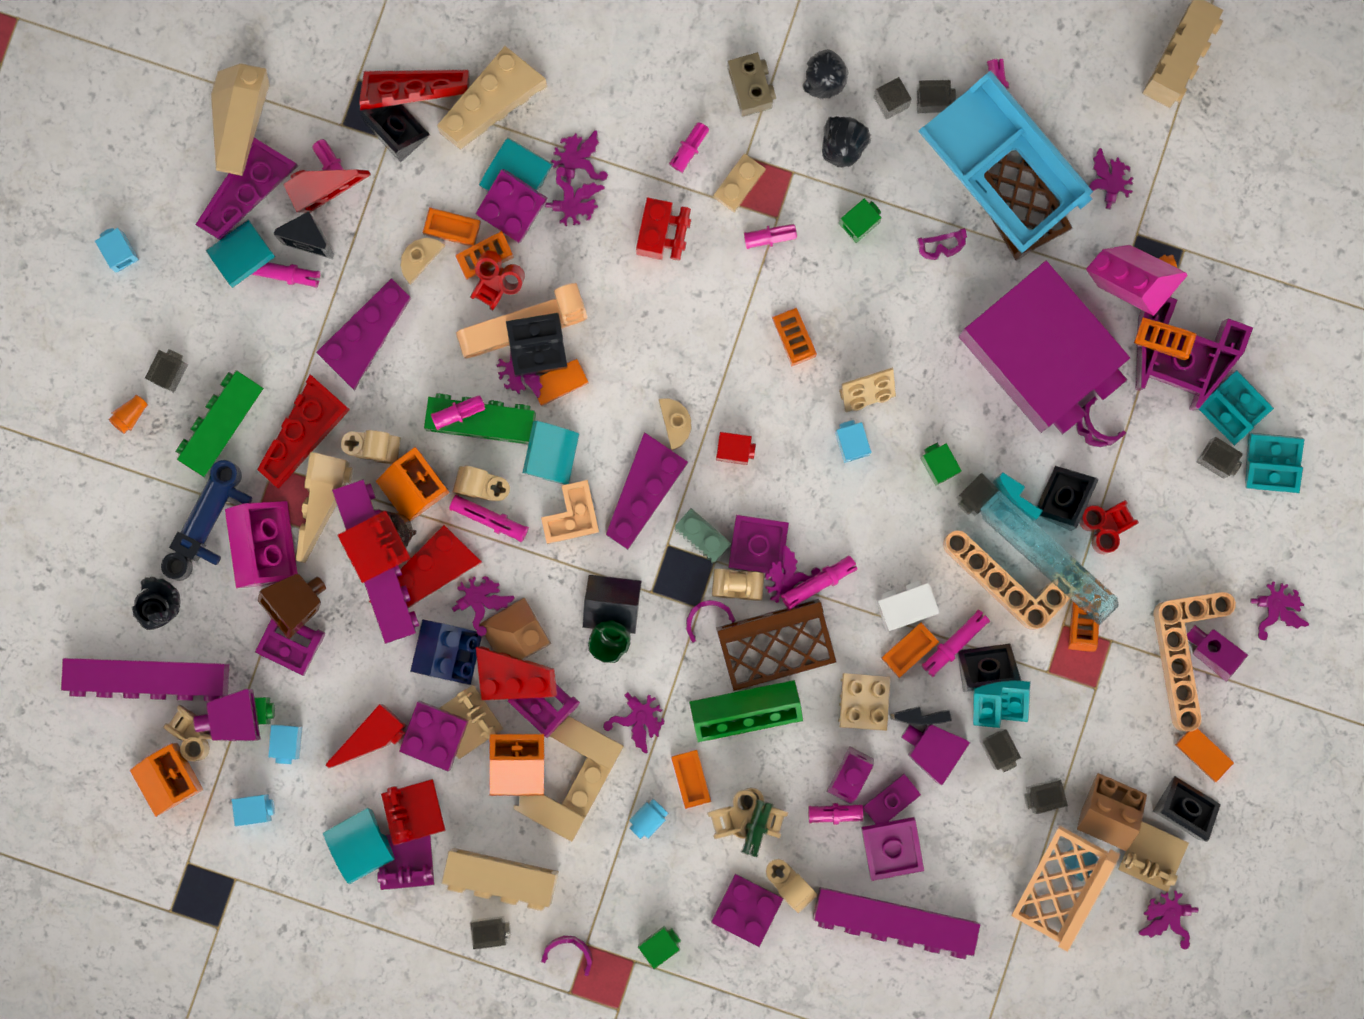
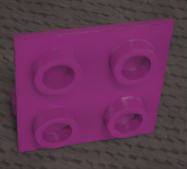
M386 835L395 860L379 868L377 879L378 883H380V890L435 885L431 835L394 846L391 835Z

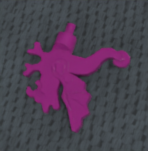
M596 130L581 144V149L578 152L577 147L583 139L582 137L577 138V133L573 137L561 139L560 143H566L563 146L566 149L565 152H559L558 147L554 148L555 152H553V155H558L561 160H551V163L554 164L552 167L556 168L560 164L564 165L566 173L563 178H566V183L571 185V179L575 177V169H584L590 178L594 180L600 179L605 181L608 178V174L605 171L596 174L592 163L585 159L589 158L592 153H596V146L599 144Z
M1099 148L1097 156L1093 158L1095 163L1093 169L1101 179H1095L1090 183L1089 187L1092 191L1097 189L1105 190L1106 196L1104 201L1107 202L1106 209H1111L1112 204L1116 203L1118 192H1123L1126 198L1129 197V194L1133 193V190H1127L1124 186L1128 184L1133 185L1132 180L1134 178L1130 177L1129 180L1122 178L1126 174L1124 170L1130 172V167L1120 162L1119 157H1117L1116 161L1110 160L1112 173L1110 174L1108 171L1109 165L1105 160L1102 148Z
M558 167L556 170V184L564 191V199L553 200L552 203L546 202L545 208H552V211L565 213V217L559 221L560 224L564 223L567 226V219L571 217L573 225L576 223L580 225V222L576 219L578 214H581V216L586 214L588 216L587 221L592 218L591 214L594 213V209L598 208V205H594L595 199L586 203L580 201L589 199L595 193L605 189V186L596 185L594 182L589 185L583 184L581 188H577L574 196L573 187L561 179V176H564L566 173L565 168Z
M511 352L509 363H505L502 359L498 360L497 368L506 367L504 371L498 372V375H500L498 378L502 380L504 375H509L510 377L507 380L510 383L508 385L504 384V388L511 389L512 391L516 390L520 394L521 389L523 391L526 390L522 383V377H524L525 384L532 389L537 398H540V390L543 387L540 383V376L531 374L515 377Z
M785 545L782 546V567L784 572H782L780 561H776V564L772 561L771 568L765 574L766 580L771 577V581H774L772 587L765 586V588L768 589V593L776 590V594L770 598L772 601L775 600L774 602L776 603L779 602V597L782 593L793 589L798 582H804L821 572L817 567L811 570V575L798 571L795 572L798 562L795 559V552L790 551Z
M487 576L482 577L485 583L481 582L478 587L474 585L475 577L472 580L468 579L471 585L470 588H466L463 582H461V586H458L457 589L464 591L466 595L457 600V605L451 608L455 612L459 609L463 611L472 606L475 611L472 623L479 636H485L487 633L485 627H479L485 615L484 606L489 610L495 609L498 611L500 608H507L508 603L515 599L514 596L492 595L486 597L488 594L500 592L497 588L500 584L489 580Z
M1273 581L1271 585H1266L1270 589L1271 595H1258L1257 598L1250 599V603L1257 604V607H1268V617L1260 622L1258 627V638L1260 640H1267L1268 633L1264 629L1267 626L1273 625L1278 620V617H1280L1281 621L1285 622L1286 626H1293L1296 629L1301 626H1309V623L1300 618L1294 611H1288L1285 608L1291 607L1300 612V606H1304L1300 601L1297 590H1292L1294 592L1293 596L1290 593L1284 595L1283 591L1288 588V584L1283 585V583H1280V589L1276 592L1274 588L1275 582Z
M627 692L624 695L628 700L626 703L633 712L627 717L616 715L611 717L609 721L604 723L603 728L606 731L612 730V723L614 722L628 727L635 724L631 730L633 733L631 738L635 741V746L641 748L642 752L647 754V732L643 728L644 724L648 728L650 738L653 737V734L658 737L659 730L665 721L661 718V722H658V718L653 717V712H662L663 709L659 708L660 705L654 708L650 707L651 702L656 700L655 697L651 698V695L647 696L646 704H641L636 696L632 697Z
M1174 890L1175 896L1173 900L1169 899L1168 892L1165 894L1161 892L1160 896L1165 898L1164 904L1160 902L1155 904V898L1149 901L1150 905H1148V910L1144 912V915H1149L1147 917L1148 921L1154 920L1148 926L1138 931V934L1142 936L1148 935L1150 938L1155 935L1161 936L1163 931H1167L1170 925L1173 932L1184 937V940L1180 942L1181 948L1184 950L1190 947L1189 932L1180 926V916H1191L1192 913H1198L1199 909L1198 907H1191V904H1178L1179 898L1183 895L1181 892L1177 893Z

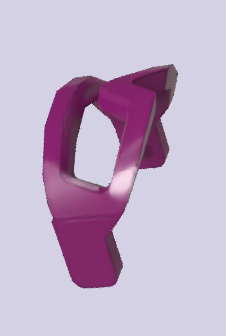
M963 228L960 231L923 239L922 237L917 238L919 254L925 259L937 260L940 253H943L946 257L953 256L966 245L967 234L966 229ZM953 237L958 242V245L950 250L942 244H938L935 253H929L925 250V243L942 241Z
M1095 396L1082 407L1087 413L1084 416V422L1088 429L1083 428L1082 418L1076 423L1077 432L1085 437V443L1090 446H1111L1123 437L1126 432L1123 430L1117 436H1106L1094 428L1089 412L1091 405H1094L1098 400ZM1092 435H1094L1097 439L1102 441L1094 440Z
M711 600L700 602L692 608L687 617L685 628L692 643L696 642V636L691 631L692 619L701 607L709 605L718 606L727 612L729 620L733 623L736 620L730 608L721 602Z
M564 935L546 945L541 960L542 963H546L549 951L558 944L573 943L583 951L586 957L587 967L584 969V975L589 976L593 959L590 949L584 941L575 936Z

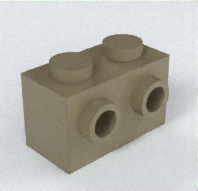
M756 52L728 60L727 69L741 116L744 117L772 109L773 100L776 99L773 85L767 84L765 75H768L769 72L765 59L760 60L759 53Z

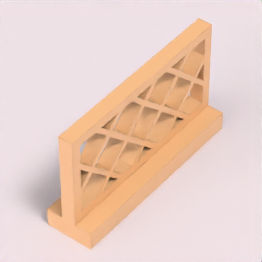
M1059 826L1018 902L1012 917L1059 942L1058 947L1068 952L1114 869L1120 854L1112 849L1107 852ZM1060 836L1070 840L1074 850L1061 853L1057 843ZM1090 851L1100 857L1096 864L1085 866L1081 853ZM1076 855L1080 867L1067 870L1063 858ZM1058 859L1062 872L1049 874L1046 862ZM1093 870L1089 876L1087 871ZM1041 871H1042L1043 874H1044V876L1039 877V875H1040V873H1041ZM1083 873L1086 884L1073 888L1069 875ZM1064 877L1068 889L1055 892L1051 880ZM1046 881L1050 894L1037 896L1034 884ZM1071 895L1074 903L1073 907L1062 910L1057 897ZM1052 899L1056 911L1044 914L1039 901ZM1034 903L1038 915L1030 917L1020 910L1023 905ZM1059 916L1062 925L1059 933L1048 927L1046 919Z

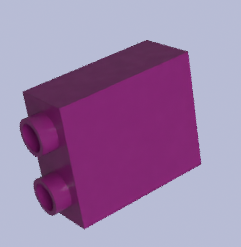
M1047 260L964 328L959 335L960 340L1040 433L1054 424L1063 435L1087 415L1078 404L1080 400L1092 390L1104 400L1128 380L1118 368L1130 359L1129 355Z

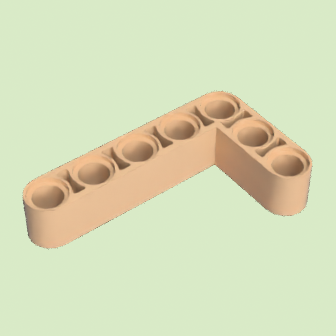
M577 283L567 284L555 289L556 299L457 331L456 336L463 357L465 359L509 346L506 321L559 313L562 329L586 320L587 314Z
M958 530L953 531L943 541L946 553L1024 627L1031 630L1045 626L1085 582V574L1082 569L1077 566H1069L1062 569L1034 598L966 533ZM951 537L961 538L963 542L961 550L956 551L951 548ZM971 555H978L982 559L980 569L971 567L969 563ZM1068 571L1075 573L1077 576V583L1074 586L1068 585L1065 581V575ZM992 573H997L1002 579V584L998 588L991 586L989 583V576ZM1012 591L1019 593L1021 596V603L1018 606H1013L1009 602V594ZM1049 591H1055L1058 594L1059 602L1056 605L1048 603L1046 597ZM1031 610H1036L1040 613L1041 620L1037 625L1030 623L1028 619V614Z
M1220 592L1169 600L1159 603L1154 609L1153 616L1173 726L1180 731H1194L1201 724V713L1185 623L1230 615L1236 607V602L1229 593ZM1218 598H1222L1226 602V609L1223 612L1218 611L1215 607V602ZM1191 602H1196L1200 607V612L1197 616H1193L1189 612ZM1165 606L1173 609L1174 616L1170 621L1166 620L1162 615V610ZM1170 632L1175 633L1178 637V643L1175 647H1171L1167 642V636ZM1175 659H1179L1183 664V669L1179 674L1175 673L1171 667ZM1180 685L1184 686L1188 692L1184 700H1180L1176 695V690ZM1184 712H1188L1192 716V723L1188 727L1181 723V716Z

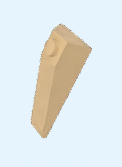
M240 63L217 73L211 93L217 171L243 176L270 85L265 68Z
M310 452L305 480V488L309 492V497H306L302 505L303 518L306 519V524H301L296 555V561L306 563L337 505L332 490L351 482L353 468L349 467L350 463L347 460Z

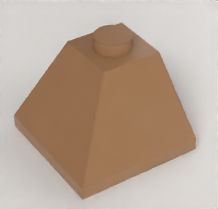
M525 598L479 624V627L483 626L486 628L487 633L485 637L494 652L506 653L510 657L525 660L551 644Z

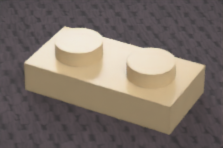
M744 153L715 192L713 198L735 213L763 175L766 168Z

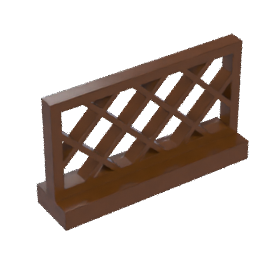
M1005 155L997 162L1001 164L998 175L986 171L984 177L1004 202L1010 203L1009 208L1012 211L1014 205L1027 209L1025 220L1020 219V221L1026 228L1034 229L1038 225L1029 222L1031 210L1045 214L1044 219H1046L1060 205L1050 189L1023 157H1021L1019 164L1006 160L1007 155ZM1005 165L1018 169L1016 181L1002 177ZM1022 171L1032 173L1035 179L1033 186L1020 182ZM1001 182L1014 186L1011 198L1003 196L999 191ZM1018 188L1031 191L1029 203L1016 200ZM1036 193L1046 197L1048 201L1046 209L1033 205ZM1065 216L1060 220L1063 228L1057 231L1053 229L1048 230L1046 233L1050 235L1046 237L1043 235L1037 242L1021 253L992 219L1015 261L1073 228Z
M819 599L798 604L790 610L784 608L716 627L733 691L836 663L823 614L824 611ZM819 618L821 629L816 637L803 631L809 620ZM798 623H802L801 626H800V628H798V627H796V626H794V625H795V624H798ZM788 626L797 631L790 644L777 638L781 629ZM776 630L774 635L768 633L770 631ZM801 633L814 640L807 653L793 647ZM822 633H823L825 642L819 640L820 637H821V635H822ZM765 634L772 638L765 651L751 645L756 635ZM751 637L748 642L742 640ZM739 641L746 645L739 659L728 653L727 643ZM775 641L788 647L781 661L768 654ZM817 642L827 647L829 658L818 661L810 656ZM749 648L762 654L755 668L742 661ZM791 650L804 656L801 664L794 668L784 663ZM765 657L778 663L774 673L769 675L758 670ZM730 659L736 661V664H735L734 667H732V663H731V660H730ZM808 659L813 661L812 663L805 664ZM740 664L753 671L747 681L736 682L734 673ZM782 666L787 668V670L780 671ZM756 673L761 675V677L754 678Z

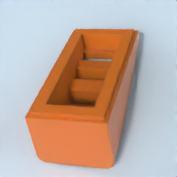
M502 231L455 255L466 280L477 274L475 268L470 270L465 258L470 256L476 267L478 260L475 253L480 252L482 254L485 252L484 249L488 247L490 251L497 252L494 247L496 243H499L503 251L500 255L502 263L514 258ZM485 261L483 264L487 270L495 267L489 261Z
M797 308L772 317L791 367L817 356ZM792 317L795 318L796 322L782 327L780 322ZM796 327L799 328L798 332L786 336L785 331ZM802 336L803 341L793 345L789 344L790 340ZM806 345L807 350L794 355L793 350Z
M1143 317L1134 343L1182 360H1187L1197 333ZM1149 326L1154 327L1150 340H1144ZM1159 330H1162L1164 333L1161 342L1157 344L1155 342ZM1170 333L1174 334L1171 347H1167L1166 344ZM1183 337L1185 341L1180 351L1177 350L1180 338Z
M1075 593L1073 595L1068 649L1096 651L1098 647L1101 595ZM1079 603L1094 605V609L1080 608ZM1078 614L1093 616V619L1078 618ZM1078 625H1079V626H1088V627H1092V629H1091V630L1077 629V626H1078ZM1077 636H1079V637H1087V638H1091V639H1090V640L1077 639Z

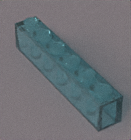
M1000 491L980 509L983 520L1096 623L1101 625L1119 607L1118 598Z

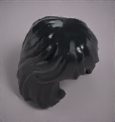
M830 49L819 51L813 57H810L806 63L808 65L806 70L807 80L803 84V90L809 95L820 99L831 98L842 92L848 78V69L842 58Z
M830 116L823 130L822 157L825 161L838 168L852 166L861 157L868 144L871 143V134L868 127L851 117Z
M145 577L140 582L141 591L145 588L147 589L136 596L132 611L133 617L137 619V622L144 629L153 630L166 625L178 615L181 603L180 594L164 578Z

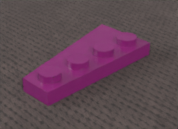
M254 137L243 176L228 173L195 225L216 239H222L298 167V164Z
M391 278L316 353L355 391L360 379L370 367L371 361L379 348L381 349L387 335L397 323L411 297Z
M644 432L606 535L629 550L687 466L688 461Z

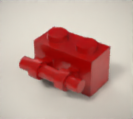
M647 197L636 246V254L662 260L664 250L668 248L672 249L670 259L680 261L682 251H685L687 244L684 241L686 231L691 225V219L689 218L691 208L681 207L679 216H673V202ZM670 225L677 226L674 239L667 238Z

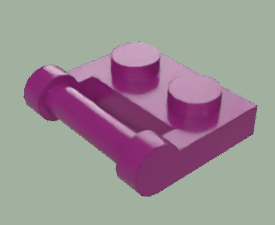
M271 618L255 653L305 676L318 647L325 637V632L319 629L315 631L304 625L297 634L311 640L307 648L277 633L278 626Z
M557 684V696L554 697L563 704L559 711L545 698L508 700L546 738L580 704L575 697H570Z

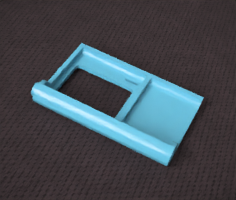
M989 71L962 96L918 130L1021 253L1026 251L1076 206L1082 209L1092 200L1090 194L1093 191L992 71ZM1012 150H1016L1060 202V206L1033 230L1026 228L984 177L986 171Z

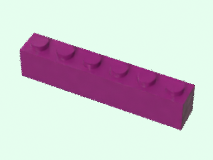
M360 480L332 490L346 530L381 513L380 509L374 510L371 500L376 497L371 483L365 484L364 480ZM399 565L364 582L385 644L416 634L415 627L419 626L415 611L409 612L406 603L411 601L406 585L401 587L397 577L402 575Z
M63 658L61 691H69V696L86 697V692H96V697L113 698L114 692L123 693V698L139 699L140 693L150 694V699L166 700V694L177 695V700L193 701V695L204 696L203 701H213L220 698V696L228 695L229 664Z
M819 887L813 920L817 921L818 927L834 930L835 925L844 927V932L860 936L862 931L871 933V938L887 942V937L898 939V945L913 948L914 943L924 945L925 951L940 954V949L951 951L950 956L960 959H966L967 955H975L981 926L976 921Z

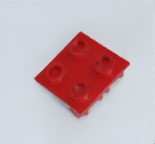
M386 510L337 535L362 583L411 559Z
M433 779L399 789L397 786L387 789V792L381 793L393 846L446 831Z

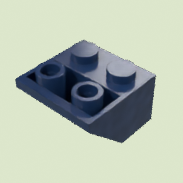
M422 619L410 672L471 685L477 660L476 647L480 646L482 636H479L477 631Z

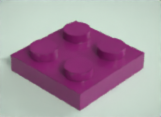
M502 169L475 215L520 243L548 198L507 170Z
M736 515L728 568L766 574L768 569L771 568L772 561L775 564L776 561H780L781 568H783L782 546H786L789 523Z
M418 701L399 752L448 772L452 768L469 720L425 702Z
M914 817L861 827L871 881L924 871Z
M735 874L711 923L760 947L784 898Z

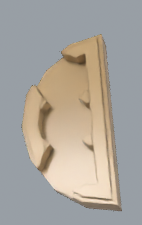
M423 238L415 240L407 246L402 254L400 266L404 278L410 285L445 247V244L436 239Z
M669 398L659 399L671 450L673 451L681 447L688 439L691 432V417L687 409L678 401Z

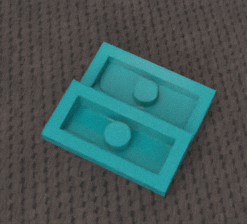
M507 138L488 167L479 186L489 191L500 171L505 169L535 190H538L545 181L553 164L512 139Z
M249 220L206 250L211 260L232 288L275 258Z
M1237 370L1216 388L1199 408L1234 446L1274 409Z
M533 421L522 473L555 483L569 484L579 433L548 423Z
M1249 433L1245 488L1300 493L1303 473L1301 462L1305 439L1302 437Z
M1003 472L999 474L993 483L1004 502L1028 524L1037 520L1042 510L1020 496L1025 486Z
M1004 681L974 689L973 726L1000 728L1001 720L1028 722L1031 681Z
M366 808L323 832L329 851L348 884L395 860L387 836L381 833L372 809Z

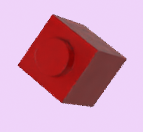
M720 432L716 461L748 465V460L754 459L756 444L751 443L752 436Z

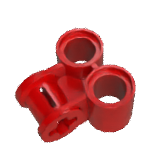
M491 250L483 252L477 261L475 272L480 280L471 293L470 298H477L487 304L489 309L493 311L503 293L514 295L521 290L525 273L516 264H510L502 268L500 255ZM489 261L494 264L495 269L487 270L482 263ZM505 276H515L518 280V283H509L506 280Z
M1126 500L1106 511L1095 505L1085 509L1079 525L1086 531L1095 530L1096 534L1092 538V547L1097 553L1108 554L1115 551L1120 544L1118 534L1139 523L1126 506L1128 502ZM1089 511L1097 514L1098 523L1096 525H1091L1087 522L1086 515ZM1102 535H1107L1111 538L1112 545L1109 549H1105L1100 545V537Z

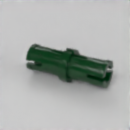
M756 800L751 822L747 823L746 826L748 832L741 853L746 855L750 853L751 856L758 858L763 836L768 832L766 826L774 804Z

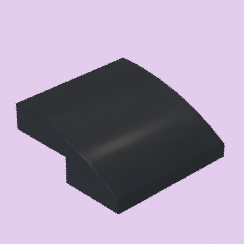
M559 313L506 321L515 377L567 369Z
M913 707L889 714L891 720L907 724L924 725L952 721L949 710L922 716L920 707Z

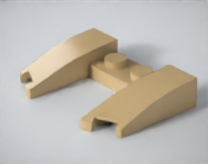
M567 716L565 721L556 728L550 737L586 756L587 759L566 798L561 804L546 795L520 796L519 805H514V810L572 842L624 746Z

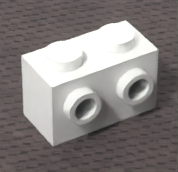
M921 580L906 585L907 591L897 594L895 589L880 594L882 600L877 601L876 604L887 632L940 613L929 583L922 585Z

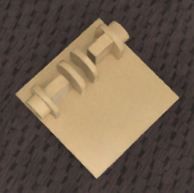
M893 367L842 383V389L839 390L841 399L844 400L845 412L858 411L867 405L877 402L883 403L895 397Z
M843 673V678L841 679L842 693L839 697L841 698V703H839V706H841L840 719H838V722H840L839 727L887 731L890 677Z
M474 685L463 690L455 698L439 708L469 720L456 754L458 759H461L490 739V734H497L503 730V727L484 700L481 701V695Z
M1142 822L1140 832L1125 852L1118 870L1168 892L1170 886H1174L1178 876L1175 874L1189 842Z

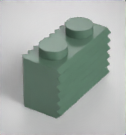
M692 508L675 525V532H679V535H683V539L691 542V546L699 549V553L707 556V560H711V564L716 563L731 546V543Z

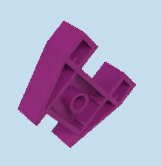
M1169 297L1154 316L1141 310L1138 317V329L1143 317L1169 325L1178 300ZM1228 318L1221 322L1215 341L1196 335L1187 360H1182L1137 344L1136 390L1145 389L1148 379L1152 378L1195 394L1189 409L1192 411L1199 409L1244 354L1253 327ZM1149 326L1144 340H1150L1154 327ZM1159 330L1155 343L1160 344L1164 331ZM1170 333L1166 344L1167 347H1171L1174 334ZM1180 338L1177 350H1182L1185 338Z

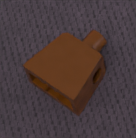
M294 574L260 590L257 601L284 635L290 639L318 612L321 601L317 595L325 591L326 586L318 576L306 583L299 574Z

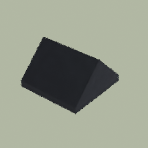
M402 104L372 108L361 114L365 125L400 163L430 136L425 128Z
M309 211L276 228L274 231L275 237L282 245L330 259L334 257V253L318 223Z
M1055 466L1037 505L1042 510L1039 517L1069 531L1076 529L1099 479Z
M589 575L584 599L582 628L594 629L599 623L612 620L622 624L629 633L636 634L642 581Z
M1010 643L965 649L958 652L963 692L974 691L978 687L991 683L1021 681Z
M1174 776L1153 812L1196 839L1207 842L1210 839L1221 804Z

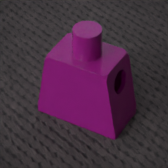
M1194 625L1187 634V639L1197 647L1193 654L1225 682L1229 680L1248 656L1247 653L1214 629L1207 635ZM1207 646H1215L1217 652H1210Z
M244 689L207 702L208 714L194 716L193 718L195 731L210 730L212 741L261 740L253 689Z
M909 724L901 738L913 745L908 756L939 785L944 784L970 744L969 741L931 724H928L923 732Z
M849 746L826 792L849 804L854 802L874 766V759Z

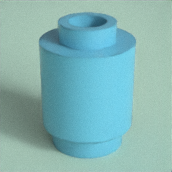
M652 799L649 803L646 802L629 820L632 823L629 829L640 839L643 836L649 839L666 821L664 818L669 813Z

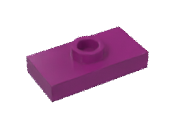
M902 774L866 803L863 809L875 824L888 822L920 797L921 794L908 777Z

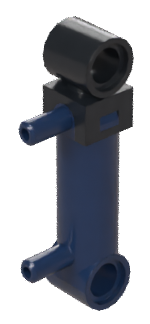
M220 460L212 466L211 476L181 532L177 531L169 546L176 553H170L162 560L161 570L167 578L177 581L187 579L193 570L191 560L198 562L202 558L214 565L219 564L221 556L206 549L204 543L229 497L242 504L252 502L251 496L234 488L240 483L242 478L240 468L234 463ZM231 468V478L227 481H222L220 477L222 470ZM176 560H180L183 564V568L178 574H174L171 569L172 563Z

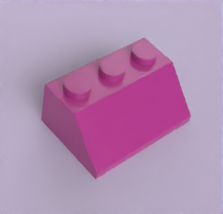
M1131 245L1102 249L1086 268V271L1099 288L1153 316L1188 276L1186 272Z
M287 501L246 503L225 509L236 588L275 584L294 574H298Z

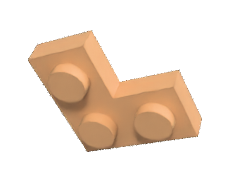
M588 480L562 485L567 512L541 517L547 544L599 533Z

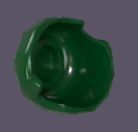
M615 621L601 622L595 626L590 634L588 650L595 659L603 663H616L624 653H627L630 647V633L622 624Z

